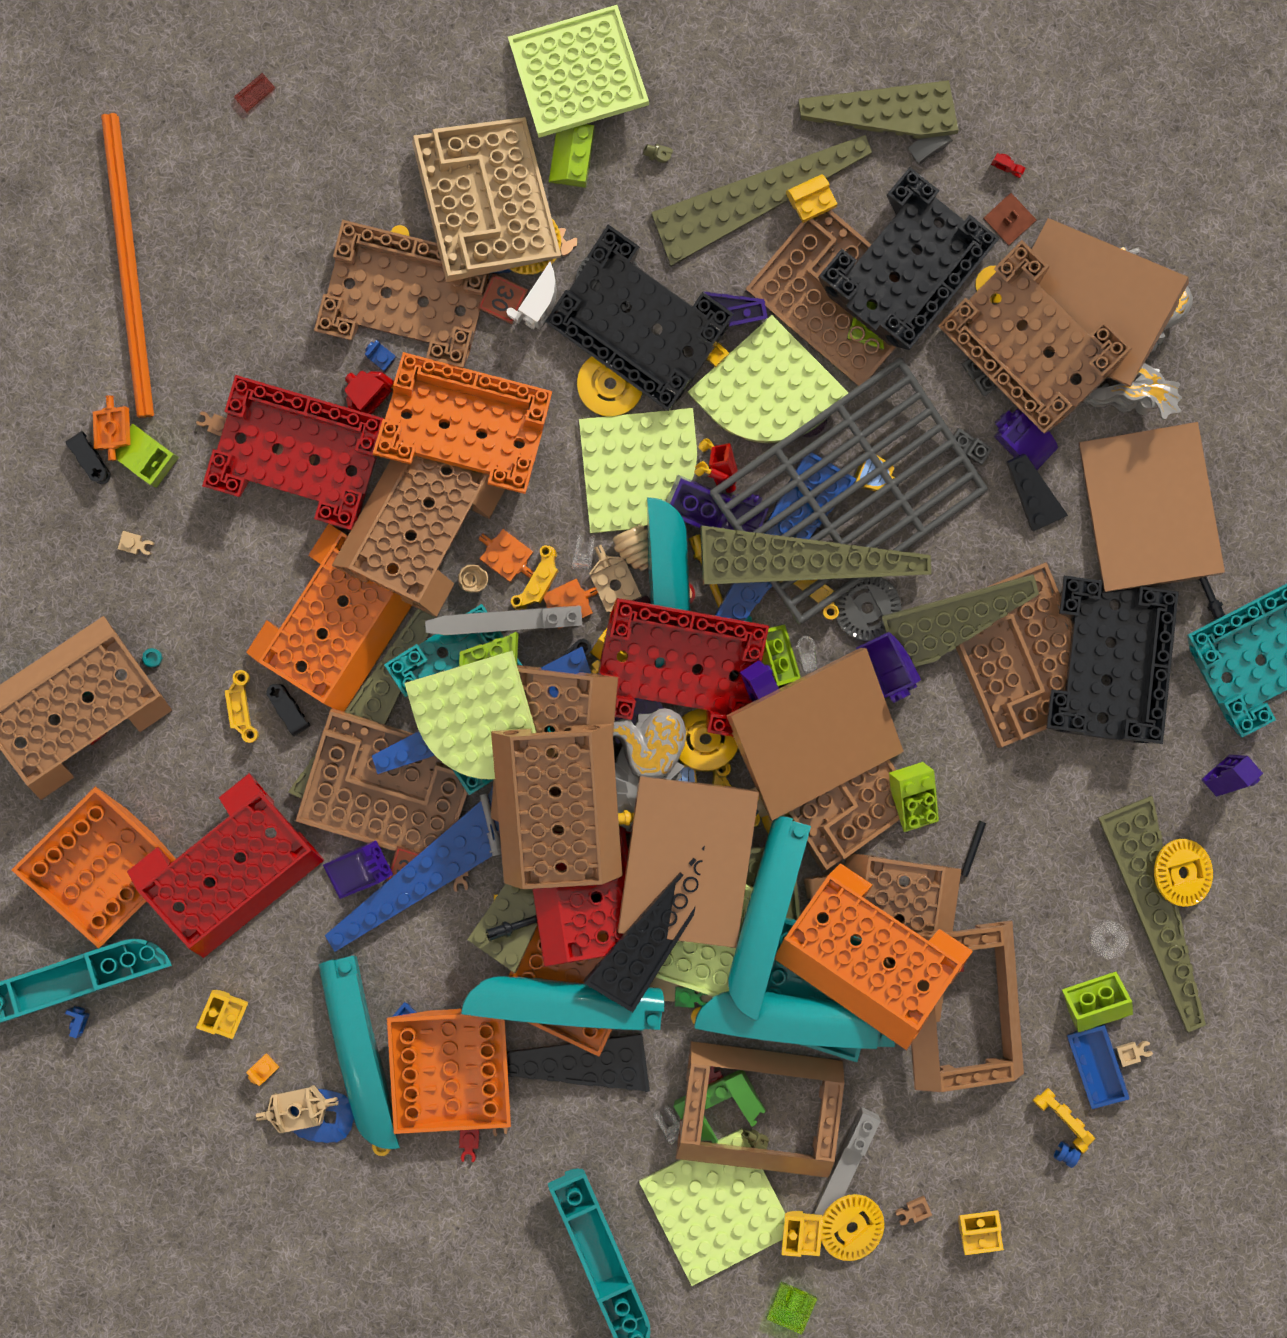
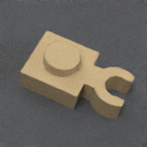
M123 531L118 549L137 555L138 551L141 550L143 554L151 555L152 553L146 551L145 548L148 544L154 545L155 543L149 540L141 542L143 536Z
M1142 1041L1136 1046L1135 1042H1130L1115 1047L1120 1065L1125 1067L1141 1062V1055L1145 1057L1152 1056V1051L1144 1052V1047L1150 1045V1043Z

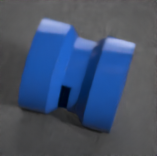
M1062 1141L1058 1145L1062 1150L1061 1152L1058 1150L1054 1152V1159L1064 1161L1068 1167L1073 1168L1079 1161L1081 1152L1076 1148H1070L1067 1143Z

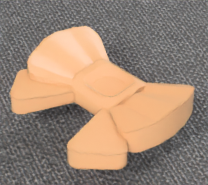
M559 228L561 235L560 250L561 255L564 257L573 250V247L577 246V238L566 242L563 238L566 229Z

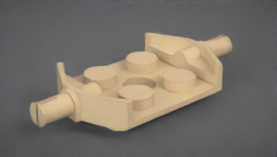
M599 545L600 551L598 547L594 548L599 561L589 574L606 612H611L617 598L633 600L641 597V594L625 559L607 556L602 545ZM613 580H618L621 583V588L617 591L610 588V583Z
M315 1085L280 1094L274 1093L271 1095L268 1110L256 1113V1120L258 1122L262 1120L270 1121L279 1133L319 1126L323 1123L326 1108L337 1106L338 1098H324ZM292 1106L298 1108V1116L291 1113Z

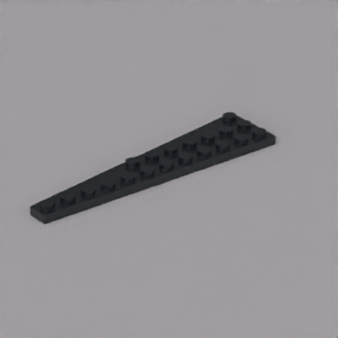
M693 858L689 864L691 866L694 864V872L697 875H701L696 871V865L703 862V860L697 861ZM681 872L644 910L582 981L632 1013L694 916L695 907L674 939H667L669 926H673L677 922V914L672 911V904L677 909H683L688 904L686 895L682 893L674 895L676 882L683 877ZM687 877L683 881V888L687 892H694L699 886L698 880L694 877ZM694 879L697 886L694 890L686 889L685 883L687 880ZM678 896H684L686 899L682 907L675 905V899ZM671 913H673L675 916V919L672 923H670Z

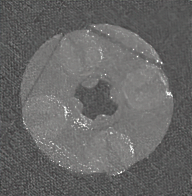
M1102 920L1092 927L1089 945L1092 951L1105 959L1117 958L1124 953L1129 945L1128 934L1125 928L1118 922ZM1105 935L1113 936L1111 944L1104 943L1106 940Z

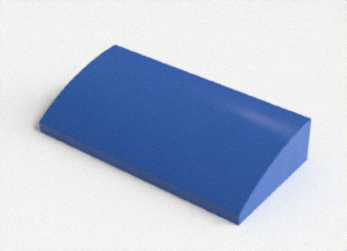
M1103 1024L1079 1033L1075 1031L1068 1034L1067 1037L1091 1108L1095 1109L1129 1100V1093L1106 1025Z

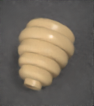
M642 524L634 526L613 538L615 551L620 553L622 559L626 558V562L632 564L633 569L639 568L642 571L648 568V530H645Z

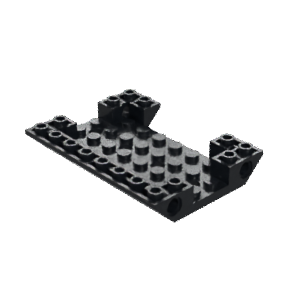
M911 167L908 168L886 195L896 216L856 263L857 260L841 249L818 276L829 298L888 345L906 350L912 348L1000 239L971 215L966 220H963L938 200L936 196L940 190ZM935 220L940 221V222L942 223L943 227H942V228L936 227V226L934 225V221H935ZM912 248H918L921 254L915 255L912 252ZM889 275H896L898 282H892ZM867 302H873L876 305V309H869Z
M608 224L588 254L587 258L589 260L570 290L564 291L545 323L669 411L684 394L727 331L734 313L704 292L700 294L693 306L634 265L640 246ZM595 279L601 283V287L597 291L591 287ZM626 301L632 306L631 311L628 313L622 310V305ZM655 324L662 326L663 330L660 335H656L653 332ZM686 346L693 348L694 353L691 357L684 355V348Z
M1063 576L1059 614L1073 619L1065 691L1050 690L1046 728L1061 733L1111 740L1163 744L1179 591L1140 586L1136 589L1104 592L1101 580ZM1111 600H1115L1118 602V610H1112L1110 608L1109 604ZM1107 638L1114 640L1115 645L1113 648L1107 647L1105 643ZM1103 675H1107L1110 678L1111 683L1109 686L1102 683L1101 678ZM1099 713L1106 715L1107 720L1104 724L1099 723L1097 720Z

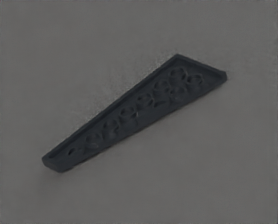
M643 1034L608 1038L600 1057L571 1043L507 1052L508 1077L515 1076L552 1082L559 1081L570 1084L650 1092Z

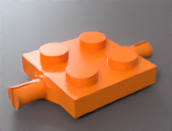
M108 395L105 396L106 407L93 412L94 449H107L108 461H116V449L131 445L129 408L125 406L114 407V396Z
M504 529L492 540L484 535V533L479 537L478 540L487 546L480 560L508 582H511L521 572L529 578L532 577L534 572L526 564L533 551Z
M576 578L546 592L544 600L546 608L579 605L581 606L582 618L593 613L589 606L588 598L598 594V591L590 593L596 590L595 586L584 591Z

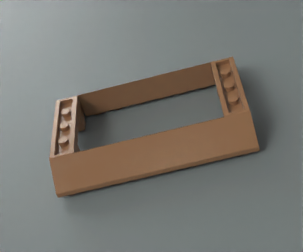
M1003 921L975 925V929L946 932V934L971 950L995 947L1003 1057L1005 1058L985 1059V1064L954 1068L951 1065L940 1066L936 1011L934 1007L928 1020L911 1044L914 1089L946 1092L1015 1081L1024 1074L1013 922ZM938 930L917 934L929 941ZM920 981L917 987L920 991L924 992L929 989V984L926 981Z
M691 1041L686 1081L688 1083L683 1119L680 1120L676 1159L829 1177L835 1162L844 1091L843 1060ZM710 1066L823 1080L819 1089L821 1107L817 1136L813 1137V1156L702 1142L701 1134Z

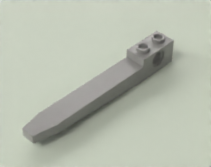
M577 605L456 614L426 620L425 625L426 633L441 635L582 626L581 606Z
M863 1107L860 1108L813 1214L823 1215L834 1201L845 1195L862 1156H865L881 1122L878 1114Z

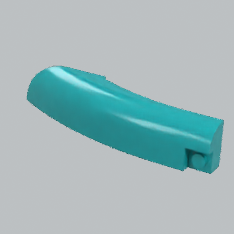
M647 497L648 572L651 604L690 611L687 533L684 520L680 513L668 502L658 498ZM657 658L654 662L655 666H663L664 658Z
M783 816L772 820L728 978L729 993L736 1007L744 1015L756 1021L758 1020L811 829L809 825L792 821L793 818Z
M128 939L0 981V1023L172 966L171 961L166 953L156 944L142 939Z
M353 955L320 963L318 966L334 1044L357 1129L374 1146L384 1149L400 1148L398 1135L394 1134L393 1112L387 1081L372 1029L357 956Z
M496 976L483 980L468 993L464 1000L461 1014L575 1027L660 1030L662 1012H664V995L660 988H648L632 1013L584 983L542 978Z
M729 991L713 996L709 1002L701 1007L694 1028L699 1030L782 1043L863 1049L895 1047V1042L835 1001L781 995L774 992H765L757 1021L744 1015L736 1007Z
M579 1168L568 1170L564 1176L549 1182L548 1187L614 1338H650L649 1319L586 1173L583 1169Z

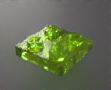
M781 1281L766 1319L802 1335L816 1304L817 1297Z

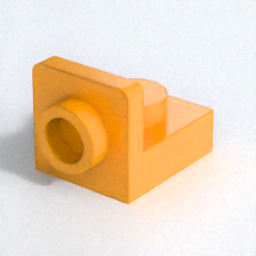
M266 1053L246 1073L249 1075L248 1079L253 1084L260 1086L279 1066Z

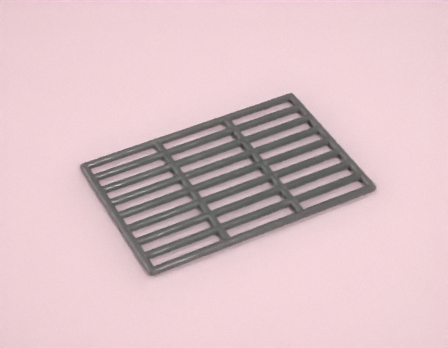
M897 358L710 491V495L732 528L744 531L741 527L743 524L795 487H798L803 497L753 532L764 534L808 503L814 512L781 536L793 537L819 518L825 528L811 537L810 540L820 541L827 535H830L835 543L847 545L899 507H902L907 516L864 547H878L912 522L918 532L893 549L903 552L987 492L988 487L903 358ZM898 367L905 375L904 378L852 415L848 413L844 405ZM907 384H911L916 393L860 431L855 423L856 420ZM919 399L926 407L924 411L871 448L865 439L867 436ZM834 412H839L843 418L842 422L788 459L782 451L783 448ZM928 416H932L937 425L881 463L876 453ZM849 427L854 437L798 475L793 467L794 464ZM940 431L947 439L946 442L894 479L891 478L887 472L888 468ZM857 443L861 445L865 451L862 455L811 491L808 490L804 484L805 480ZM949 448H953L957 454L955 459L903 495L897 485ZM772 456H777L782 463L780 466L729 502H724L719 495L721 492ZM868 459L871 460L875 466L874 470L822 507L819 506L815 500L817 495ZM963 463L968 473L913 511L908 503L909 500ZM784 471L788 472L792 481L736 520L730 511L732 508ZM881 475L886 485L831 523L825 513ZM971 479L974 480L978 489L928 525L923 526L918 518ZM891 490L897 499L895 502L841 539L836 531L837 528ZM867 577L852 578L802 615L795 605L832 579H818L792 599L785 592V589L797 580L783 581L781 583L773 581L770 583L797 623L803 624Z

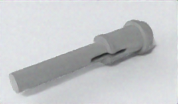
M488 794L480 795L489 831L487 833L491 848L489 852L492 853V856L501 855L499 831H496L494 820L491 819V806Z

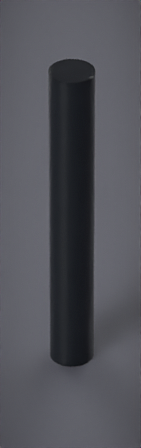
M979 820L961 871L962 876L968 877L986 826V823Z

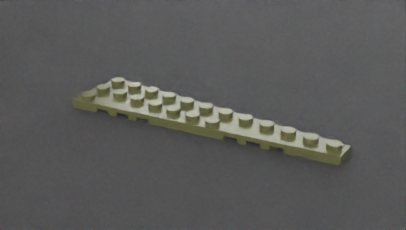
M866 135L651 212L670 266L672 267L697 251L704 249L713 242L720 240L729 233L736 231L745 224L789 201L786 190L821 174L827 179L872 154Z
M700 526L703 585L931 574V555Z
M420 609L416 610L406 627L399 634V637L387 651V654L377 665L375 671L348 706L345 713L386 725L401 691L384 664L414 645H419L427 640L430 633H426L425 621L436 617ZM316 754L309 761V764L297 778L288 793L301 799L303 798Z
M505 884L467 939L514 973L517 972L538 924L535 923L513 931L509 937L503 936L489 942L486 936V929L499 926L504 921L511 924L536 915L532 889H520Z
M1148 796L1097 818L1186 1032H1191L1205 1026L1206 1023L1201 1001L1198 997L1197 984L1193 976V967L1188 955L1189 950L1185 942V933L1179 907L1168 902L1156 886L1154 866L1156 858L1163 848L1153 796Z

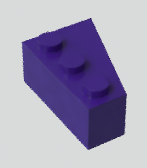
M760 660L740 672L749 698L753 702L779 689L772 676V669L768 665L765 666Z
M1228 755L1201 780L1217 797L1242 788L1254 786L1260 781L1259 777L1263 772L1248 756Z

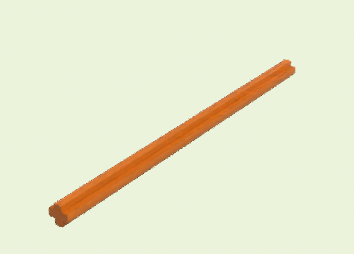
M115 113L103 114L101 119L136 415L138 418L153 417V401L119 116Z

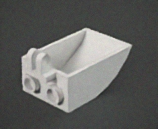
M549 262L518 311L513 308L507 309L508 317L518 324L523 319L525 321L524 324L533 330L535 327L539 330L541 329L553 310L556 301L557 287L551 262Z

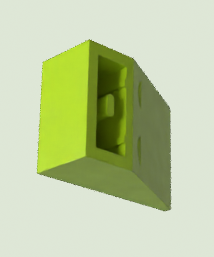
M132 424L130 426L131 445L116 449V459L149 485L157 488L179 457Z
M924 762L889 772L890 789L903 831H911L938 822L934 770Z

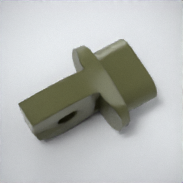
M647 144L643 149L642 155L650 157L649 160L651 161L655 159L660 163H666L671 158L673 149L659 144L654 146Z
M754 1129L750 1131L743 1130L741 1135L748 1139V1143L758 1149H767L769 1139L766 1135Z

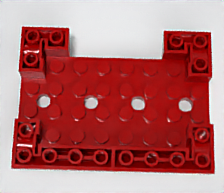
M235 375L224 411L227 413V418L217 450L213 449L202 486L241 497L249 482L261 484L318 501L315 520L352 530L360 515L377 456L373 455V450L384 418ZM243 433L246 435V441L239 444L236 438L239 434ZM277 444L283 446V452L279 455L273 452V448ZM318 455L320 463L315 466L311 465V457ZM350 466L357 468L355 476H348L347 469Z
M617 598L609 616L598 669L599 675L618 677L615 717L632 720L636 703L634 698L707 710L706 732L733 737V730L726 715L753 702L749 698L740 672L759 660L762 662L769 625ZM620 651L627 653V657L623 661L617 660V654ZM659 657L664 658V665L656 667L654 664L655 660ZM695 664L702 666V670L698 674L692 672V667ZM734 670L738 671V678L730 680L729 674Z
M250 773L219 797L229 816L170 863L171 860L159 847H156L127 871L140 895L191 951L203 958L324 861L323 857L300 831L297 832L274 806L273 799ZM267 828H274L277 834L274 837H268L265 834V830ZM238 852L244 853L246 860L243 862L236 861L235 854ZM212 877L215 880V885L212 887L206 886L204 879ZM176 902H181L184 904L185 909L183 911H176L173 905Z
M619 826L622 863L621 877L602 885L532 889L544 967L604 957L623 936L622 933L617 931L628 860L626 836L631 835V832L626 831V828ZM558 863L555 866L559 871H564L567 868L564 863ZM593 892L600 894L601 900L599 903H594L591 900ZM604 931L607 934L605 942L598 940V932Z

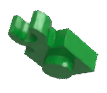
M676 986L675 1007L694 1008L695 1002L703 1006L707 1001H702L701 996L707 994L696 993L695 990Z

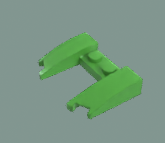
M738 1070L708 1084L705 1109L733 1097L752 1127L757 1123L755 1118L760 1112L765 1113V1108L744 1070ZM686 1095L675 1100L673 1105L680 1119H683ZM704 1115L701 1141L718 1143V1139Z

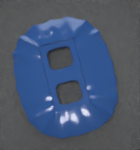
M318 1089L326 1099L338 1098L337 1106L326 1108V1111L336 1112V1122L334 1124L326 1123L324 1116L321 1125L292 1132L299 1138H305L308 1141L337 1143L345 1139L352 1129L354 1117L349 1099L338 1092ZM292 1106L291 1113L298 1116V1108Z

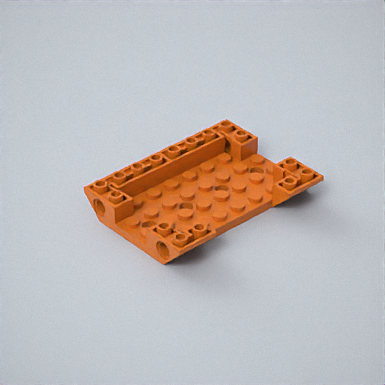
M403 352L393 384V394L386 417L382 420L373 455L407 464H412L415 456L490 475L488 485L526 494L552 391ZM405 412H408L412 415V417L410 419H404L401 415ZM446 422L449 424V428L442 429L439 424ZM478 432H484L486 433L487 437L484 439H480L477 437L476 434ZM520 441L524 444V447L516 448L514 443Z
M328 524L308 555L320 563L319 568L282 626L279 628L267 620L246 653L323 704L345 712L412 605L402 601L400 595L370 580L365 583L333 567L332 564L348 535ZM391 565L387 569L390 574H395L399 570L395 565ZM341 596H346L349 600L348 605L345 607H341L338 603ZM325 628L328 636L321 640L318 637V631ZM300 661H304L307 664V669L304 672H299L297 669V664Z
M840 863L827 876L790 929L774 960L907 1051L928 1020L930 1013L948 986L952 984L973 951L940 929L929 941L866 900L865 896L873 885ZM824 913L828 915L829 919L826 923H820L817 917ZM853 936H859L862 942L860 945L854 946L851 944L850 939ZM892 958L895 961V966L890 969L886 968L883 964L885 959ZM920 981H926L929 984L927 991L923 992L918 989L917 985Z

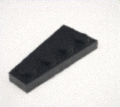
M1021 454L1006 461L1032 531H1036L1068 516L1027 455Z

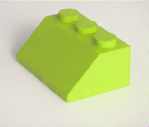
M584 124L556 133L549 175L550 183L586 188L595 134L594 125Z
M785 624L769 628L762 657V663L772 669V676L778 686L801 678Z
M1117 972L1062 989L1071 1019L1078 1033L1133 1015L1132 1000Z

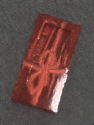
M261 73L238 92L234 99L247 113L276 88Z

